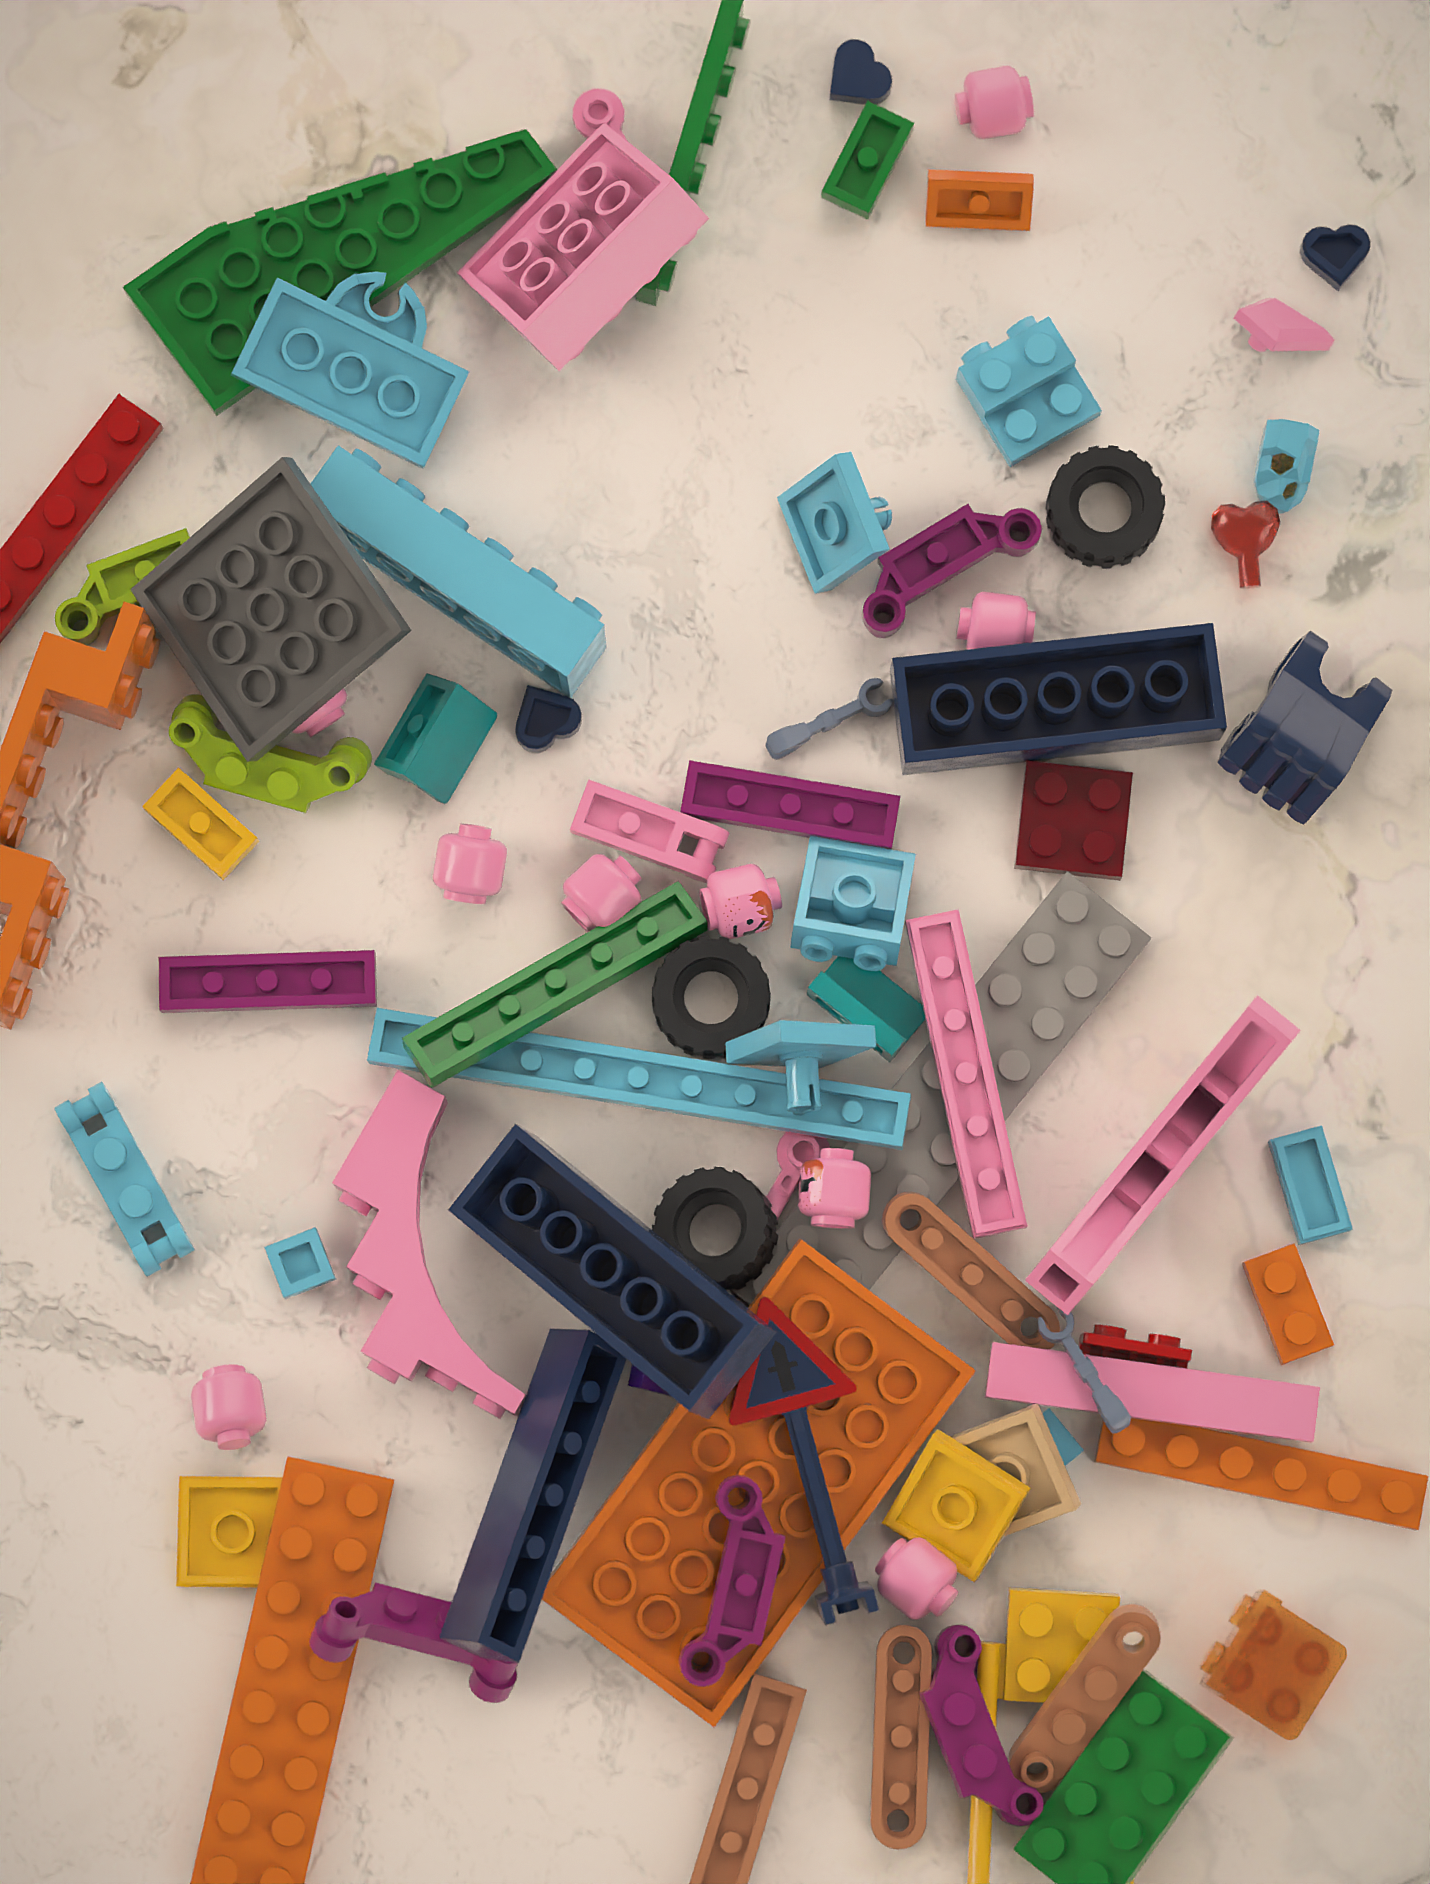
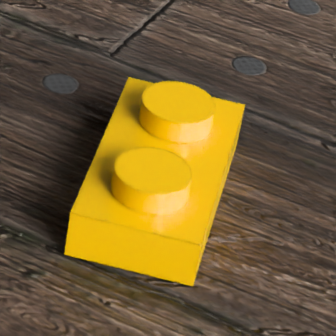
M179 767L142 806L144 811L222 880L234 870L259 842L252 832Z

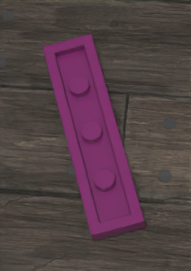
M689 760L680 813L701 820L808 838L816 836L892 850L901 796Z
M375 950L158 957L159 1011L161 1013L377 1007Z

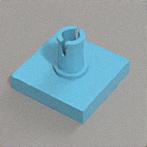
M851 451L833 455L777 497L814 594L831 591L890 550L883 531L887 530L891 524L892 511L887 510L875 513L874 509L884 508L889 504L882 497L870 499Z
M779 1020L725 1042L727 1064L786 1067L787 1111L795 1112L797 1108L798 1112L817 1111L822 1109L818 1068H823L875 1048V1025Z

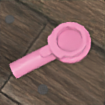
M592 89L584 92L576 100L573 107V122L576 129L584 137L589 138L603 123H606L627 141L622 133L624 107L621 100L613 92L606 89Z
M786 1132L781 1137L777 1147V1161L781 1171L766 1196L772 1204L770 1208L777 1216V1221L800 1182L802 1164L808 1160L820 1158L822 1148H830L826 1138Z

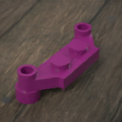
M966 504L878 557L877 563L882 572L876 590L866 599L863 606L862 619L865 627L875 637H890L902 627L906 614L905 607L994 553H1006L1013 557L1026 555L1039 542L1042 532L1039 518L1035 513L1025 508L1012 509L1004 516L973 512L969 504ZM1015 531L1022 532L1027 539L1017 542L1010 537V533ZM884 612L891 616L892 621L882 624L877 622L874 616L877 613Z
M733 1475L726 1478L717 1489L716 1503L719 1510L728 1518L729 1527L706 1629L696 1640L686 1644L679 1656V1667L682 1674L690 1683L697 1686H709L717 1682L724 1673L725 1663L750 1643L761 1646L786 1536L773 1531L761 1507L762 1493L759 1486L753 1480L743 1475ZM736 1487L744 1488V1501L739 1505H730L728 1502L730 1491ZM700 1651L707 1652L709 1659L704 1667L694 1668L691 1666V1659L694 1654Z
M376 1582L371 1592L354 1598L341 1596L333 1599L327 1613L317 1620L310 1636L309 1642L313 1652L321 1659L329 1662H342L351 1655L357 1639L367 1638L468 1664L473 1667L469 1677L471 1691L479 1699L489 1703L505 1701L517 1680V1662L480 1658L439 1638L452 1602Z
M948 1626L939 1632L934 1642V1652L938 1662L930 1688L919 1693L959 1798L972 1795L995 1808L997 1815L1003 1822L1012 1826L1029 1825L1041 1814L1043 1799L1036 1788L1030 1787L1025 1782L1014 1778L974 1675L976 1661L982 1649L981 1640L977 1633L968 1626ZM958 1637H963L968 1643V1652L964 1657L959 1656L955 1651L954 1645ZM1021 1794H1025L1029 1800V1808L1024 1814H1021L1016 1808V1800Z

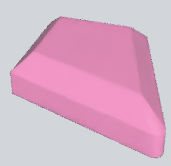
M1266 298L1240 308L1234 316V319L1251 333L1248 340L1249 345L1260 352H1265L1267 349L1270 351L1329 350L1334 342V338L1325 328L1276 298Z

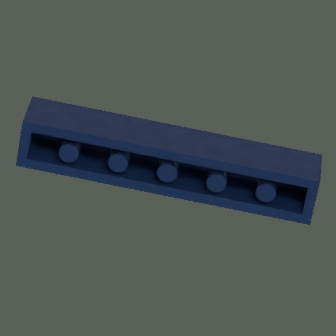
M549 1330L441 1630L440 1639L480 1658L520 1663L627 1359L590 1330Z

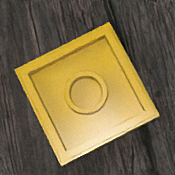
M938 1429L931 1436L882 1524L909 1541L913 1538L926 1539L955 1563L957 1572L975 1582L982 1574L1031 1488Z
M179 1476L176 1587H258L282 1477Z

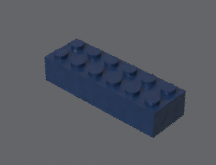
M1213 623L892 658L890 667L902 775L1020 763L1027 760L1038 761L1219 741L1227 729Z
M517 1124L511 1128L448 1209V1211L688 1411L708 1420L777 1333L537 1135Z

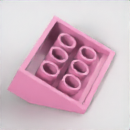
M603 123L473 255L457 274L531 346L560 371L570 360L580 355L590 339L606 323L619 315L623 306L645 284L651 282L657 276L660 268L682 246L688 244L695 237L699 228L709 218L670 175L606 123Z

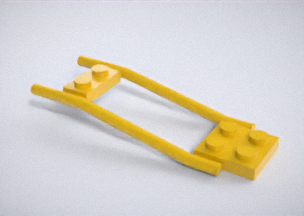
M1009 1587L1006 1643L981 1641L982 1649L977 1663V1683L995 1729L997 1722V1699L1044 1703L1109 1614L1120 1607L1119 1594ZM972 1795L967 1884H989L993 1807Z

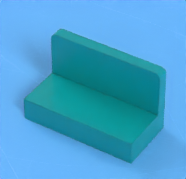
M426 673L374 765L388 775L414 784L436 801L446 804L497 719V713L458 683Z
M838 956L825 972L821 971L807 990V996L841 1024L875 1025L876 1047L872 1049L889 1063L926 1020L922 1004L880 970L868 971L861 969L854 963L852 958Z

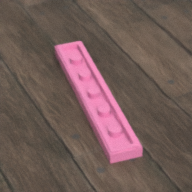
M959 909L906 920V931L972 1238L977 1239L1026 1229L1027 1222Z
M992 1342L985 1398L1027 1404L1038 1403V1405L1099 1413L1092 1398L1093 1392L1088 1384L1083 1383L1073 1367L1074 1363L1067 1352ZM1084 1355L1085 1357L1088 1356L1098 1371V1378L1104 1386L1107 1385L1121 1400L1131 1418L1309 1443L1314 1442L1320 1387Z

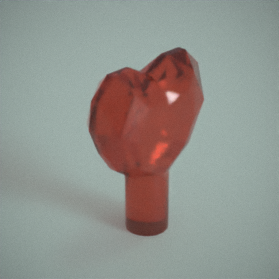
M1257 501L1246 508L1235 504L1220 505L1212 514L1211 530L1216 540L1226 552L1238 558L1239 585L1242 589L1261 587L1259 556L1271 546L1281 523L1278 509L1268 501Z

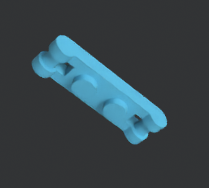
M101 1081L88 1089L89 1095L73 1104L70 1100H67L54 1107L126 1238L138 1264L148 1277L161 1269L160 1263L176 1254L182 1258L195 1249L112 1096ZM101 1113L107 1126L89 1135L82 1122ZM161 1223L167 1235L149 1245L143 1232Z

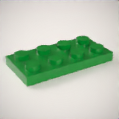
M1143 1670L1044 1805L1041 1814L1034 1819L1013 1850L1056 1884H1130L1235 1737L1147 1670Z

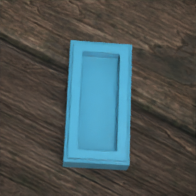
M1322 1125L1269 1140V1148L1298 1245L1353 1230Z

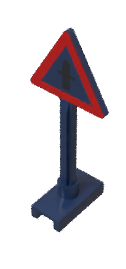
M762 1297L759 1301L756 1315L777 1333L738 1381L728 1421L730 1425L737 1426L777 1414H782L785 1417L825 1568L820 1570L826 1591L815 1595L819 1615L824 1624L836 1623L832 1606L836 1605L838 1614L851 1612L859 1609L857 1601L859 1598H861L862 1606L868 1613L879 1611L874 1588L867 1581L858 1582L853 1561L846 1560L806 1412L807 1407L810 1405L855 1393L857 1386L768 1297Z

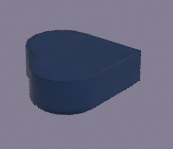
M850 39L843 42L837 48L834 58L829 100L866 104L868 100L876 105L885 101L892 88V74L888 67L881 62L875 61L874 52L865 41Z
M1343 225L1335 231L1329 227L1319 226L1312 228L1306 233L1300 245V255L1302 261L1312 271L1339 291L1364 262L1370 251L1371 241L1367 232L1357 225Z
M527 685L515 728L518 743L529 752L540 753L549 749L555 739L572 737L578 732L582 723L580 707L574 699L568 696Z

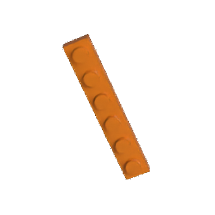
M1131 1418L1129 1426L1115 1434L1108 1429L1102 1419L1094 1459L1095 1463L1415 1531L1419 1530L1429 1477L1427 1475L1215 1430Z

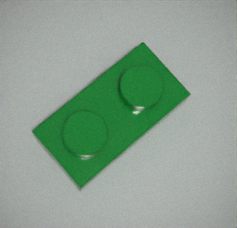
M867 100L821 191V198L868 220L914 130V122Z

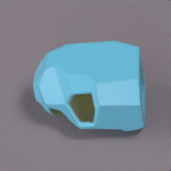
M1286 419L1267 420L1264 426L1253 483L1258 499L1272 512L1281 514L1288 512L1301 503L1307 492L1320 431L1310 424Z

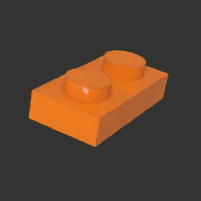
M928 170L925 227L1030 231L1034 176L1027 173Z
M1295 1243L1242 1263L1281 1365L1334 1346Z

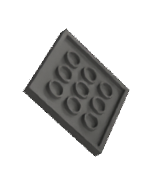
M291 457L280 458L130 589L247 762L258 761L412 631Z

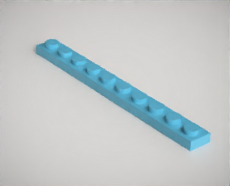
M377 1008L367 1057L368 1063L420 1072L403 1048L402 1037L437 1017ZM531 1032L453 1076V1078L898 1150L903 1149L911 1101V1093L819 1079L822 1109L812 1112H798L797 1108V1111L789 1112L787 1111L786 1073Z

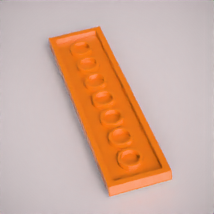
M287 1456L190 1884L305 1883L359 1639H357L349 1658L342 1662H329L321 1659L313 1652L309 1642L310 1636L317 1620L327 1613L333 1599L341 1596L354 1598L370 1592L394 1479Z

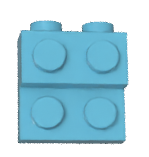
M1028 316L1018 321L1007 330L1006 334L1009 339L994 348H991L988 342L976 345L961 357L964 365L959 367L957 371L956 381L1009 467L1014 466L1094 420L1102 412V409L1075 367V357L1049 316L1039 322L1033 316Z
M810 836L790 948L800 949L801 954L805 958L816 962L828 961L832 958V955L852 958L859 968L868 971L882 970L886 964L897 966L916 854Z

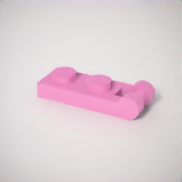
M591 780L587 782L570 828V833L675 870L704 883H707L710 874L716 871L717 868L713 865L718 848L723 849L730 834L727 830L714 824ZM684 835L698 840L693 856L678 851Z

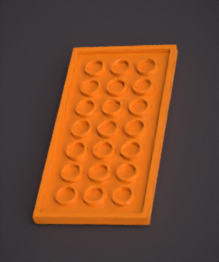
M798 1239L748 1309L756 1315L760 1299L768 1297L857 1386V1391L853 1394L813 1404L806 1409L842 1545L845 1550L976 1370L802 1239ZM737 1384L709 1420L688 1411L679 1402L676 1404L553 1570L542 1597L544 1602L713 1727L717 1725L823 1580L820 1569L825 1568L785 1417L782 1414H777L737 1426L730 1425L728 1419ZM733 1475H743L753 1480L759 1486L762 1493L761 1507L773 1531L786 1536L761 1646L750 1643L725 1663L724 1673L717 1682L709 1686H697L690 1683L682 1674L679 1667V1656L684 1646L696 1640L706 1629L729 1527L728 1518L719 1510L716 1503L717 1489L726 1478ZM742 1487L732 1489L728 1495L729 1504H741L745 1499V1490ZM700 1651L694 1654L691 1659V1666L694 1668L704 1667L709 1659L708 1653Z

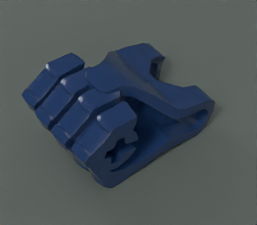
M1309 631L1295 642L1285 655L1269 681L1266 697L1256 712L1252 711L1233 729L1221 748V753L1217 760V763L1225 771L1236 775L1240 769L1242 770L1239 783L1246 790L1257 794L1265 786L1262 799L1270 807L1280 811L1287 802L1289 804L1286 810L1287 814L1293 820L1303 825L1343 781L1392 694V689L1377 677L1372 678L1368 684L1358 688L1352 697L1342 698L1332 694L1322 683L1319 670L1323 656L1329 648L1328 642L1312 631Z

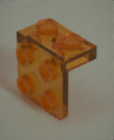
M1265 1589L1256 1590L1252 1597L1245 1593L1228 1619L1235 1626L1223 1644L1216 1640L1202 1660L1199 1669L1204 1671L1205 1674L1199 1684L1286 1740H1294L1302 1732L1346 1660L1347 1650L1344 1645L1281 1605L1283 1601Z

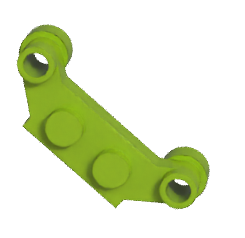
M187 529L178 530L87 564L89 577L77 597L62 602L55 613V624L63 638L89 645L97 639L99 629L105 620L120 613L124 601L141 606L130 589L190 538ZM80 620L88 621L85 629L81 631L73 630L76 622Z
M200 694L188 695L180 701L173 711L172 723L169 726L171 741L175 745L184 748L205 774L203 785L303 813L307 812L311 802L334 792L350 789L353 784L358 783L364 778L372 763V754L369 747L363 741L354 737L339 739L332 746L328 755L324 757H317L276 745L258 761L247 762L227 731L216 727L218 718Z

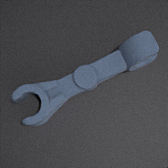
M872 678L865 681L860 688L857 699L835 710L834 708L819 714L815 720L807 724L802 722L786 726L768 735L765 746L770 756L774 760L781 759L808 742L811 736L821 731L823 733L839 726L841 721L860 712L871 717L884 715L892 705V698L886 700L881 705H873L866 698L867 692L883 685L882 679Z
M1057 1307L1059 1314L1067 1323L1066 1328L1058 1333L1050 1331L1040 1316L1038 1318L1040 1335L1048 1342L1062 1344L1074 1363L1073 1367L1083 1383L1088 1384L1093 1392L1092 1398L1108 1429L1115 1434L1128 1427L1131 1420L1129 1412L1110 1388L1102 1384L1098 1378V1371L1088 1356H1084L1071 1336L1074 1329L1073 1314L1070 1312L1067 1316Z

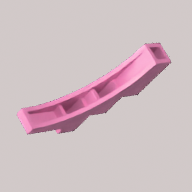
M1257 995L1025 1281L1068 1316L1180 1176L1301 1030Z
M397 1070L332 1182L336 1189L343 1192L338 1200L342 1204L364 1216L368 1215L371 1208L378 1212L346 1266L352 1273L357 1275L352 1284L379 1300L382 1299L385 1292L393 1295L361 1352L371 1358L367 1369L393 1384L396 1383L400 1375L412 1382L421 1364L424 1363L430 1367L425 1377L454 1392L458 1383L473 1391L477 1395L472 1403L491 1415L501 1419L505 1411H508L517 1416L526 1395L490 1370L461 1339L439 1302L426 1267L419 1225L421 1180L430 1142L448 1104L447 1099L444 1095Z

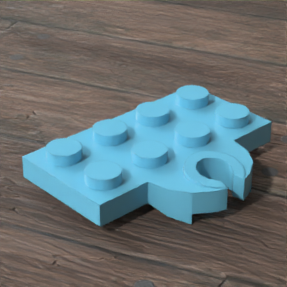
M377 271L361 274L355 273L340 282L326 301L277 278L231 376L423 469L469 371L422 349L427 330L425 307L422 306L414 290L407 283H404L398 292V311L391 316L383 317L373 312L369 304V297L373 291L383 286L386 273Z

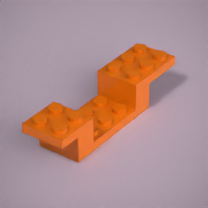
M125 601L121 607L106 651L45 631L43 632L0 748V914L8 916L0 937V1027L9 1030L12 1029L15 1018L22 1020L27 1013L33 990L27 988L33 969H41L47 959L51 939L45 937L52 917L59 919L62 916L69 897V888L64 887L66 879L52 861L10 847L17 848L23 839L27 818L23 817L22 814L28 798H36L42 787L46 769L40 765L47 747L54 748L63 729L64 718L59 717L60 711L121 730L125 718L133 719L138 710L142 697V688L137 687L143 668L151 669L159 652L160 639L155 638L157 631L145 609Z

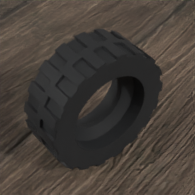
M1099 445L1089 447L1086 452L1081 454L1077 452L1072 455L1066 465L1063 463L1058 469L1054 480H1052L1045 510H1047L1048 529L1051 528L1053 533L1052 539L1057 547L1060 545L1065 550L1066 556L1072 560L1075 558L1081 561L1082 565L1088 567L1095 565L1101 566V569H1111L1113 565L1121 564L1123 566L1131 563L1132 558L1137 555L1140 557L1147 551L1148 546L1151 542L1153 543L1159 531L1165 507V495H1162L1161 480L1159 476H1155L1152 471L1153 467L1146 460L1142 461L1137 457V453L1129 449L1127 452L1118 449L1119 446L1109 445L1108 448H1099ZM1099 482H1110L1118 485L1127 493L1131 502V514L1128 521L1121 528L1112 532H1099L1090 528L1083 521L1079 512L1081 495L1088 487Z
M709 936L698 937L697 941L689 942L688 940L680 944L676 951L670 952L664 958V963L657 969L652 987V1007L656 1023L660 1031L666 1035L667 1040L674 1047L678 1046L684 1050V1053L690 1056H694V1054L703 1056V1059H714L717 1056L725 1058V1042L764 1027L770 1009L771 992L769 979L756 955L752 956L744 945L740 943L738 945L729 942V938L720 936L719 939H709ZM704 972H718L727 976L737 989L738 1003L736 1009L723 1022L716 1024L702 1023L693 1018L685 1006L684 994L687 985L695 976Z
M714 1166L713 1169L708 1170L703 1167L695 1169L694 1173L690 1175H682L676 1179L677 1183L670 1189L667 1188L662 1194L663 1199L660 1205H656L653 1214L655 1216V1224L652 1225V1230L726 1291L733 1288L736 1290L741 1289L751 1279L756 1280L762 1274L761 1270L764 1266L770 1264L774 1256L772 1254L774 1245L778 1243L779 1235L776 1233V1226L778 1225L777 1216L771 1210L772 1204L751 1180L749 1181L735 1170L729 1172L724 1167ZM714 1204L726 1205L732 1208L740 1219L741 1233L737 1243L732 1249L721 1255L708 1256L700 1253L695 1249L690 1239V1226L693 1218L700 1210Z

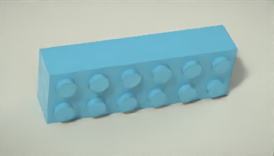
M338 445L313 479L311 485L361 558L563 695L572 698L607 648L605 624L599 621L602 614L591 604L579 597H576L571 602L555 591L558 587L557 583L542 571L532 567L527 573L511 562L514 555L494 539L488 537L483 543L467 532L470 527L469 524L456 513L447 508H443L438 513L422 502L425 499V495L408 481L399 478L395 484L380 474L381 465L365 452L356 448L351 454Z

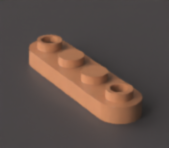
M903 1192L889 1200L883 1211L882 1223L886 1234L891 1240L1006 1343L1048 1350L1053 1348L1056 1343L1043 1339L1038 1329L1031 1336H1024L1020 1329L1024 1319L1035 1317L1038 1321V1318L1041 1316L1050 1331L1060 1332L1058 1317L1048 1305L927 1197L916 1192ZM907 1209H914L918 1213L917 1224L909 1229L903 1228L900 1223L901 1214Z
M1127 1604L1116 1608L1109 1614L1011 1747L1008 1762L1014 1778L1025 1782L1030 1787L1036 1788L1040 1794L1052 1790L1060 1783L1157 1652L1160 1646L1161 1635L1157 1619L1150 1610L1140 1605ZM1130 1632H1138L1143 1636L1142 1640L1135 1645L1126 1644L1123 1638ZM1033 1762H1041L1047 1766L1040 1774H1033L1027 1770V1767Z
M899 1625L887 1630L879 1639L876 1648L870 1825L874 1836L880 1843L888 1848L897 1850L909 1848L921 1839L925 1832L927 1819L930 1720L919 1693L928 1690L931 1685L932 1647L927 1636L918 1628L910 1625ZM900 1642H907L913 1647L914 1656L909 1663L901 1664L893 1656V1649ZM894 1810H902L908 1816V1824L901 1831H893L887 1824L888 1815Z

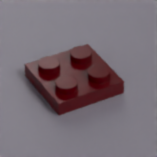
M1027 760L1024 770L1014 869L1065 874L1068 871L1074 876L1120 881L1123 874L1133 772Z

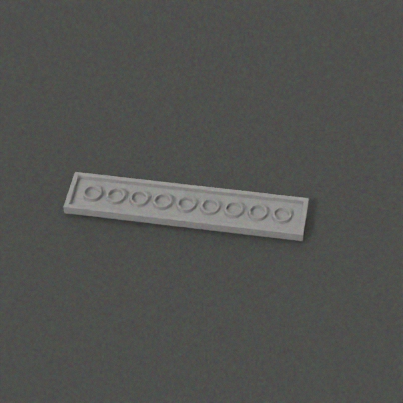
M1068 871L975 985L1004 1121H1006L1152 938ZM931 1042L926 1045L891 1089L892 1091L911 1093L903 1149L898 1150L848 1142L843 1148L853 1150V1161L862 1162L871 1170L868 1214L864 1218L855 1220L854 1228L851 1229L823 1228L812 1226L811 1217L801 1213L797 1205L776 1231L779 1235L778 1243L774 1245L772 1251L774 1256L770 1264L764 1266L761 1270L762 1274L756 1280L751 1279L745 1283V1287L738 1290L735 1288L730 1289L749 1306L798 1239H802L870 1290L902 1250L888 1237L883 1228L882 1215L889 1200L903 1192H916L927 1197L937 1206L960 1178ZM907 1209L900 1216V1223L903 1228H912L918 1222V1213L914 1209Z

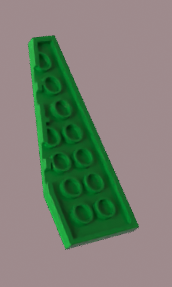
M525 128L465 147L466 151L434 161L432 158L413 163L414 167L388 175H386V172L309 195L307 196L308 200L275 210L273 207L254 212L255 216L230 224H227V221L209 226L123 286V290L214 414L218 416L256 389V387L231 376V373L277 278L326 301L340 282L355 273L361 274L376 271L386 273L383 286L373 291L369 297V304L372 307L537 191L557 171V168Z

